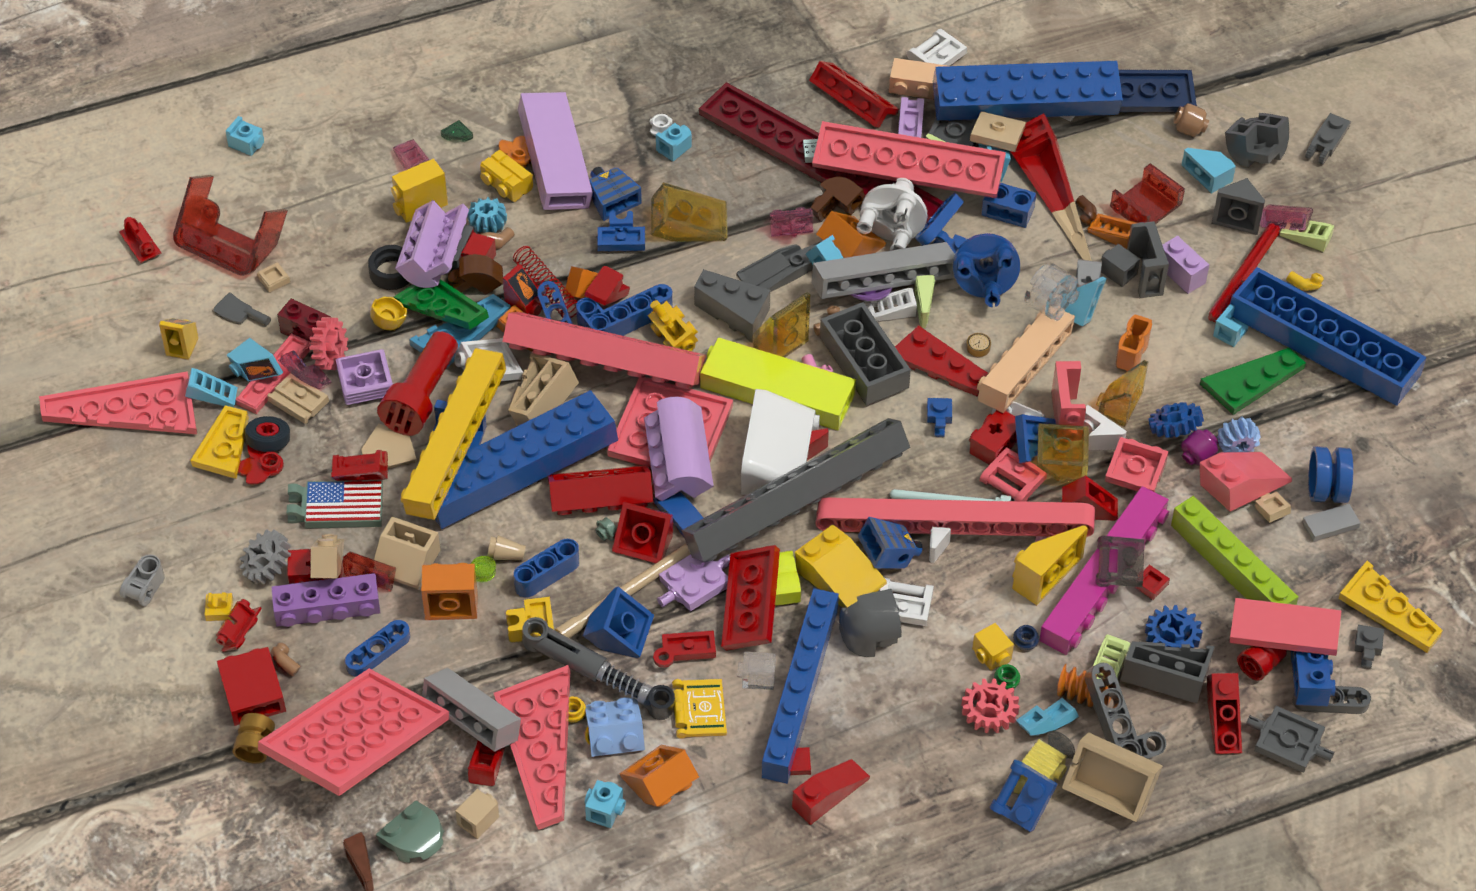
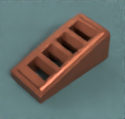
M360 832L343 840L344 852L364 891H373V878L365 836L363 832Z

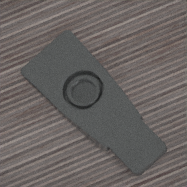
M820 242L801 249L797 244L780 248L739 270L737 276L743 282L769 289L772 292L813 270V265L806 256V253Z

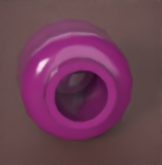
M1197 429L1182 441L1181 449L1183 454L1181 456L1189 465L1196 464L1200 466L1201 461L1217 454L1218 440L1207 429L1203 431Z

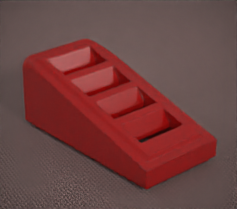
M478 740L468 766V781L472 784L494 786L505 747L494 752Z

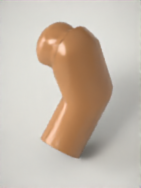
M278 643L276 647L271 649V656L283 670L294 676L301 666L287 655L289 647L284 643Z

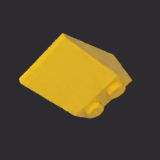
M831 525L795 551L797 573L820 590L838 593V604L843 608H848L857 602V596L877 592L887 584L886 579L874 568L873 564L854 541L834 525Z
M1083 525L1034 542L1025 551L1021 550L1014 560L1016 564L1012 574L1014 578L1012 589L1037 606L1083 558L1088 528Z

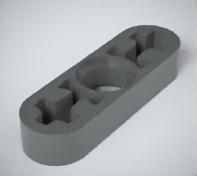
M1335 686L1334 696L1338 698V703H1329L1328 706L1296 705L1294 690L1292 703L1298 710L1306 712L1362 714L1369 708L1371 695L1362 687ZM1355 697L1359 698L1360 702H1362V703H1361V704L1357 703V700L1354 699V698H1355Z

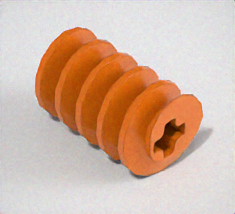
M1065 664L1057 684L1058 697H1062L1067 691L1068 700H1073L1077 695L1078 704H1082L1087 698L1088 707H1093L1094 705L1085 682L1086 670L1080 676H1077V668L1073 667L1068 673ZM1106 686L1104 688H1100V691L1102 692L1109 688L1108 686ZM1107 695L1104 697L1106 706L1109 705L1111 697Z

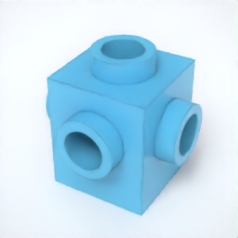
M597 780L594 788H590L585 797L586 820L612 828L617 815H622L625 809L626 800L623 799V788L613 782Z

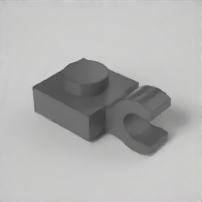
M1358 624L1354 651L1362 652L1361 667L1371 669L1375 655L1381 656L1384 629Z

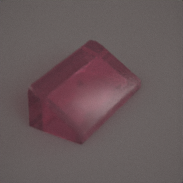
M1268 204L1263 208L1260 225L1261 227H1267L1273 223L1278 225L1280 229L1304 231L1308 227L1313 209L1309 207Z

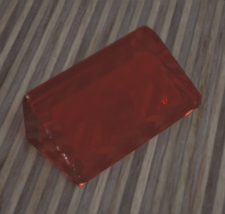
M351 551L343 556L342 563L345 576L375 573L377 587L392 591L396 567Z

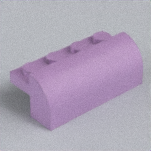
M434 200L417 208L395 269L415 286L423 288L437 286L441 275L448 273L452 268V262L457 252L459 240L462 237L461 234L466 224L469 209L464 204H461L445 213Z
M668 397L657 402L658 409L644 417L655 497L663 501L682 490L695 498L714 487L702 409L690 399Z

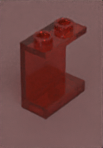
M1150 163L1144 167L1142 181L1126 193L1122 194L1116 189L1112 191L1110 207L1128 221L1136 223L1155 221V224H1157L1182 205L1185 188Z

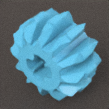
M489 197L486 200L478 198L477 203L471 202L467 215L468 224L474 227L477 234L482 232L496 233L497 230H503L504 224H506V208L497 198L494 200H490Z

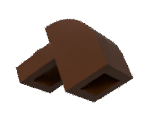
M829 178L820 184L823 194L815 198L811 210L814 217L820 222L836 206L840 207L848 215H852L862 205L865 194L862 188L847 178Z
M467 255L459 258V268L448 274V284L461 293L473 286L486 295L503 285V266L484 255Z

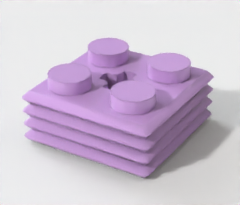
M383 349L336 359L345 404L347 405L373 399H382L388 388L393 384Z

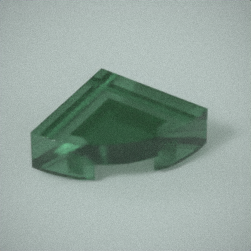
M458 120L442 129L441 136L449 141L454 139L465 142L473 139V132Z

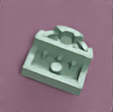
M415 800L376 833V837L380 843L396 852L400 861L409 863L410 858L421 857L425 860L434 855L443 845L442 836L444 829L436 813Z

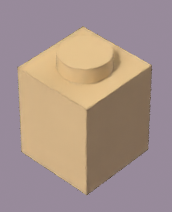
M476 789L455 810L457 825L476 839L499 818L497 800L491 794H484L479 789Z

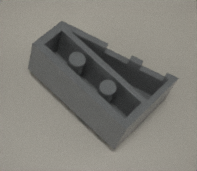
M703 269L694 286V305L718 320L720 318L729 324L730 329L733 331L738 330L747 336L748 341L753 343L770 310L771 290Z
M1132 641L1125 659L1121 681L1198 704L1215 646H1206V649L1190 648L1189 644H1182L1181 648L1165 647V643Z

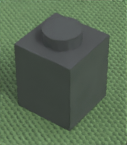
M1117 244L1111 250L1108 249L1102 255L1101 273L1121 287L1138 275L1140 258L1120 244Z

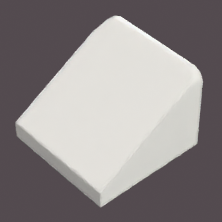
M932 527L929 547L930 563H934L949 545L950 528Z

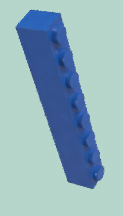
M813 588L763 756L762 778L788 784L795 753L799 747L837 616L838 593Z

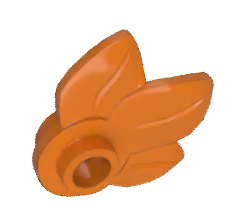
M517 136L513 142L507 140L499 141V150L523 168L531 161L525 136Z

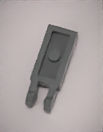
M1330 113L1311 141L1305 158L1311 159L1317 150L1321 152L1318 163L1323 165L1338 147L1348 131L1351 121Z

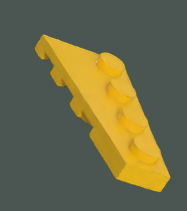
M1367 560L1340 592L1338 599L1428 653L1441 637L1443 630L1419 608L1415 609L1408 602L1409 598L1402 592L1398 593L1384 575L1380 576L1373 570L1374 566Z

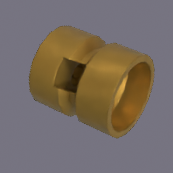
M245 714L241 718L238 735L233 746L234 756L247 763L259 764L267 759V755L258 750V741L274 731V721L262 714Z

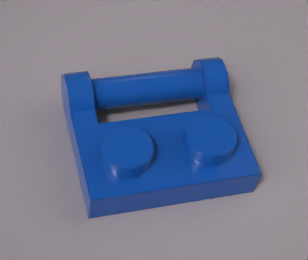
M1014 760L1010 766L1012 770L997 799H993L990 809L1031 832L1034 831L1058 784L1025 763ZM1021 775H1024L1028 779L1013 808L1006 804Z

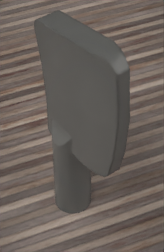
M230 292L214 307L215 314L233 323L242 324L248 317L266 326L271 322V317L253 309L252 306L244 303Z

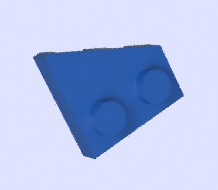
M1025 414L1015 416L1020 464L1031 461V458L1042 454L1047 448L1058 444L1056 419Z

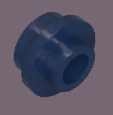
M1022 625L1015 630L1013 642L1022 650H1031L1038 645L1039 634L1034 627Z

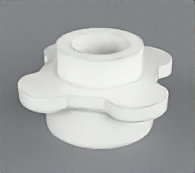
M665 114L654 116L650 120L652 125L651 134L656 136L658 132H664L671 126L672 119Z

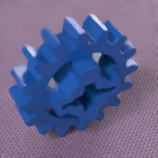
M1187 402L1174 403L1173 405L1167 404L1161 409H1156V413L1150 414L1151 418H1148L1152 434L1157 433L1158 437L1165 435V438L1187 435L1191 431H1196V427L1202 426L1204 421L1200 406H1195V403L1187 405Z
M1165 605L1162 612L1155 609L1153 616L1149 615L1145 627L1146 641L1165 643V647L1181 648L1182 644H1189L1190 648H1198L1203 630L1200 629L1201 621H1195V613L1188 615V608L1186 607L1179 611L1177 605H1174L1173 610H1169Z

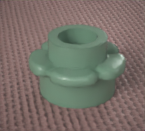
M607 517L597 521V528L595 529L597 535L604 541L606 539L613 541L617 531L614 523Z

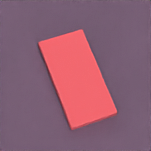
M1235 598L1230 643L1337 656L1341 610Z

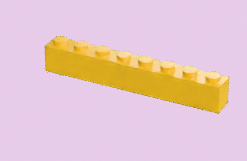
M475 348L471 357L467 358L465 370L458 377L453 394H450L448 397L445 411L440 413L438 425L435 431L431 432L426 449L420 454V462L417 468L412 470L410 482L401 493V503H403L407 515L435 520L506 372L503 353Z

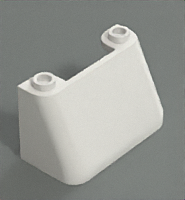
M755 390L742 461L741 495H747L807 462L811 432L819 428L820 415H815L816 410L767 390Z

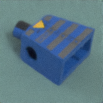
M595 167L591 171L590 176L592 178L589 180L592 188L591 199L603 221L609 219L610 211H614L618 215L642 204L641 187L619 168H613L605 172L601 167Z
M868 517L858 534V538L874 568H906L913 556H920L923 550L922 543L912 540L909 532L903 525L873 517Z

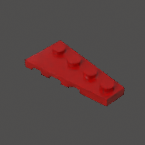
M917 326L895 346L910 369L915 371L917 368L927 372L928 376L933 379L941 378L946 380L950 386L976 397L979 395L977 386L980 379L989 374L921 326Z

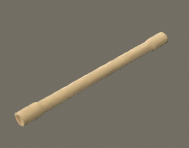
M687 543L620 588L631 596L657 579L660 573L690 555ZM605 598L578 616L571 618L556 628L555 631L571 638L587 625L590 615Z

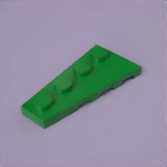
M441 279L435 287L423 288L411 285L394 296L395 299L402 303L404 308L469 330L489 318L485 308Z
M1286 348L1203 377L1200 380V385L1234 415L1305 368L1306 362L1290 348Z

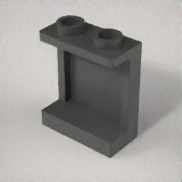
M1155 221L1132 224L1127 250L1141 258L1143 262L1138 286L1139 297L1163 296L1169 263Z

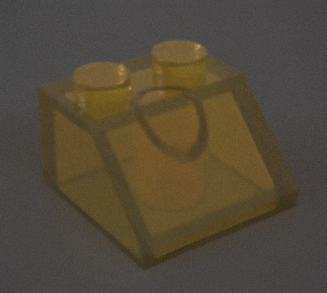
M1038 424L1037 467L1060 483H1071L1085 475L1087 476L1089 426Z

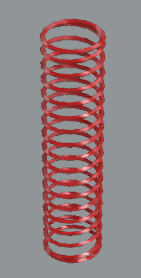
M523 246L514 253L513 261L517 265L522 262L521 266L525 265L524 269H528L527 273L531 272L529 276L536 283L537 288L545 279L551 277L549 281L554 280V283L560 287V291H563L562 296L566 294L564 300L569 298L565 303L567 309L573 304H577V300H574V297L568 293V290L562 286V283L556 279V276L550 272V269L544 265L543 261L538 258L530 246ZM526 248L530 249V251H526L521 255L519 261H516L518 254L522 250ZM529 252L528 256L524 260L520 261L522 256ZM533 255L527 263L523 264L528 257ZM536 259L532 265L526 267L532 260ZM539 262L533 270L529 271L534 264ZM542 266L538 272L533 274L538 267ZM545 269L539 277L535 278L540 271ZM548 273L543 280L539 281L544 274ZM547 287V291L543 296H547L550 299L554 290L548 292L550 287ZM550 299L551 304L560 303V301L553 303L554 299ZM555 309L563 318V310Z

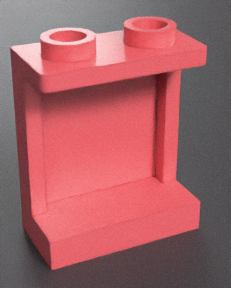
M1056 361L1051 393L1058 439L1070 440L1082 437L1086 405L1071 404L1070 399H1077L1081 361Z

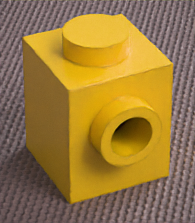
M996 623L974 634L972 649L979 662L985 663L990 671L1011 661L1014 644Z

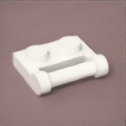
M938 29L931 38L917 48H911L906 54L909 60L950 66L967 54V47L944 30ZM937 43H939L936 47H934L933 49H931L929 52H927L926 54H923V53H925L926 51H928L930 48H932L933 46H935Z
M885 578L887 584L880 588V591L892 589V592L923 597L919 598L893 593L900 621L927 626L934 586L926 585V587L892 582L890 581L891 579Z

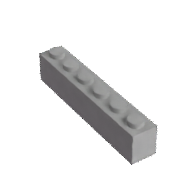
M947 242L816 262L813 263L811 283L821 299L911 285L915 284L917 276L934 275L935 281L954 278L953 259L955 254Z

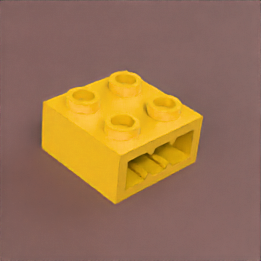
M434 158L392 176L393 187H391V192L395 199L393 208L398 216L401 215L406 223L412 221L417 208L432 200L440 208L448 205L445 173Z

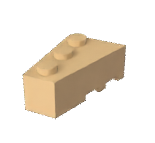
M531 352L529 357L531 360L530 365L523 372L524 380L521 387H517L508 410L517 426L563 404L579 383L568 362Z

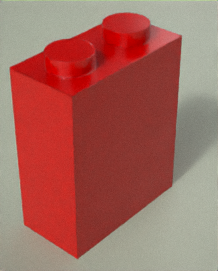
M268 647L253 649L250 652L236 656H227L217 661L234 726L240 725L241 718L248 713H257L269 717L286 712L284 697Z

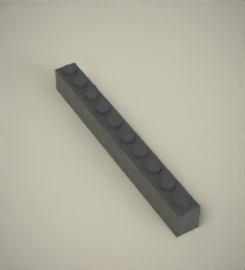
M887 418L681 530L692 558L703 562L712 561L717 558L718 553L734 549L739 545L738 542L757 536L760 530L779 524L780 519L799 513L801 508L808 504L819 502L822 499L821 497L827 493L837 492L847 482L861 479L862 474L867 471L881 468L883 466L882 463L887 460L901 457L903 455L902 452L910 448L901 421Z

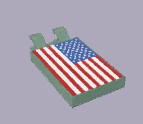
M383 480L307 481L306 487H302L299 484H288L289 502H302L301 507L296 504L287 505L288 523L305 522V528L382 527Z

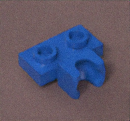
M610 211L609 227H598V251H645V227H633L632 211H628L624 219H618L615 212Z

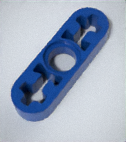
M956 193L949 196L925 224L924 229L916 235L915 239L922 246L932 242L964 201Z
M551 281L543 282L539 286L537 293L546 318L551 319L552 311L561 309L564 312L561 322L573 324L559 287ZM547 287L555 290L552 293L555 302L560 300V303L551 305L550 299L547 296H543L546 293Z
M394 620L348 653L345 658L347 672L351 676L357 677L367 669L375 668L406 645L410 640L409 625L405 621ZM395 631H397L398 633L403 632V635H401V636H400L399 634H395V635H394L393 632H395ZM376 644L385 646L382 652L375 653L371 651L372 646ZM355 661H356L357 663L362 662V665H360V666H359L358 664H354V665H353V662H355Z

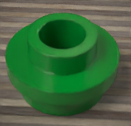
M1005 664L995 671L994 679H996L997 684L1001 685V683L1006 682L1007 690L1016 688L1020 683V673L1013 665Z

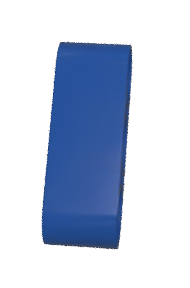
M569 538L562 539L515 568L514 585L517 595L524 598L534 596L576 570L580 564L579 545L577 542Z

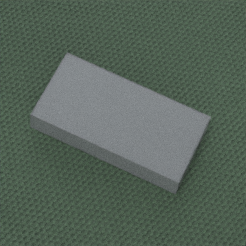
M1350 504L1303 517L1302 521L1313 542L1360 527V521Z

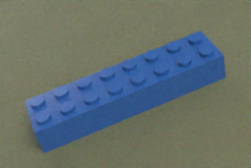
M1117 61L935 67L932 80L937 121L978 119L981 111L1006 118L1038 117L1043 113L1046 117L1119 114L1123 101Z
M1258 267L1255 268L1231 298L1230 304L1235 306L1233 318L1398 406L1422 374L1426 356Z
M590 390L468 450L435 518L436 522L443 529L617 442L618 435L614 419Z

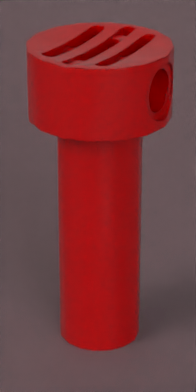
M443 331L434 332L405 381L392 384L388 388L385 396L377 406V414L386 427L396 433L407 436L419 434L423 429L426 420L433 410L429 397L458 349V343L453 336Z

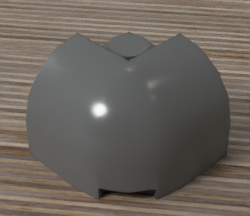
M1259 113V117L1246 120L1241 117L1225 132L1229 154L1240 165L1248 168L1255 161L1260 164H1269L1273 159L1281 160L1289 141V118L1268 113Z
M892 589L857 596V602L848 608L841 609L839 630L846 647L854 654L862 657H875L877 647H889L892 644L898 643V638L902 637L899 611Z

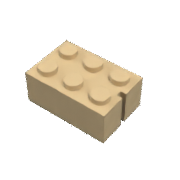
M1088 732L1078 744L1072 760L1073 764L1068 770L1062 789L1137 822L1145 813L1163 766Z

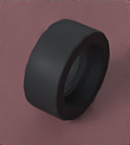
M385 245L377 248L368 259L369 276L377 287L385 290H397L410 283L399 272L386 274L377 270L383 263L389 261L398 262L402 246Z

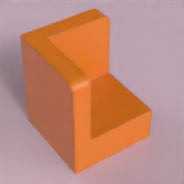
M571 266L565 289L568 290L571 296L581 299L588 298L584 296L585 292L598 273Z

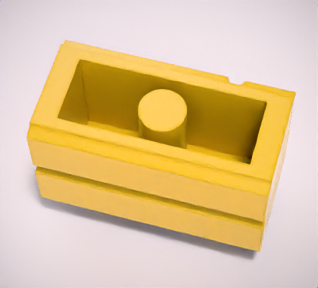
M501 150L496 151L491 157H488L480 164V177L486 185H492L496 188L499 195L503 198L507 197L511 201L516 202L523 194L525 195L533 189V174Z

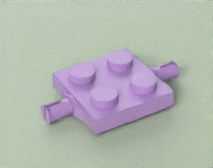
M690 554L660 573L659 580L668 589V592L657 598L659 605L664 607L673 600L682 603L689 611H692L727 589L728 576L722 570L729 566V554L718 561L712 560L709 562L692 558Z

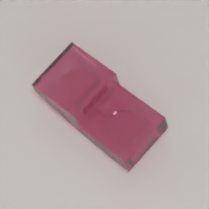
M294 350L278 359L291 374L312 387L321 389L331 383L319 366L313 364L307 367Z

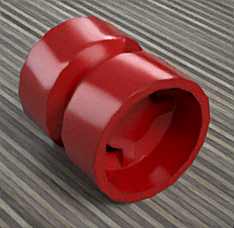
M1250 646L1246 647L1237 656V663L1248 677L1261 681L1270 673L1273 667H1276L1286 657L1287 651Z

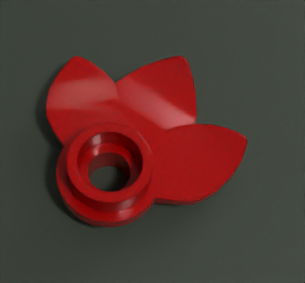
M248 445L249 458L240 461L238 469L240 475L247 476V484L255 485L266 481L269 476L280 473L284 467L282 457L275 452L258 451Z

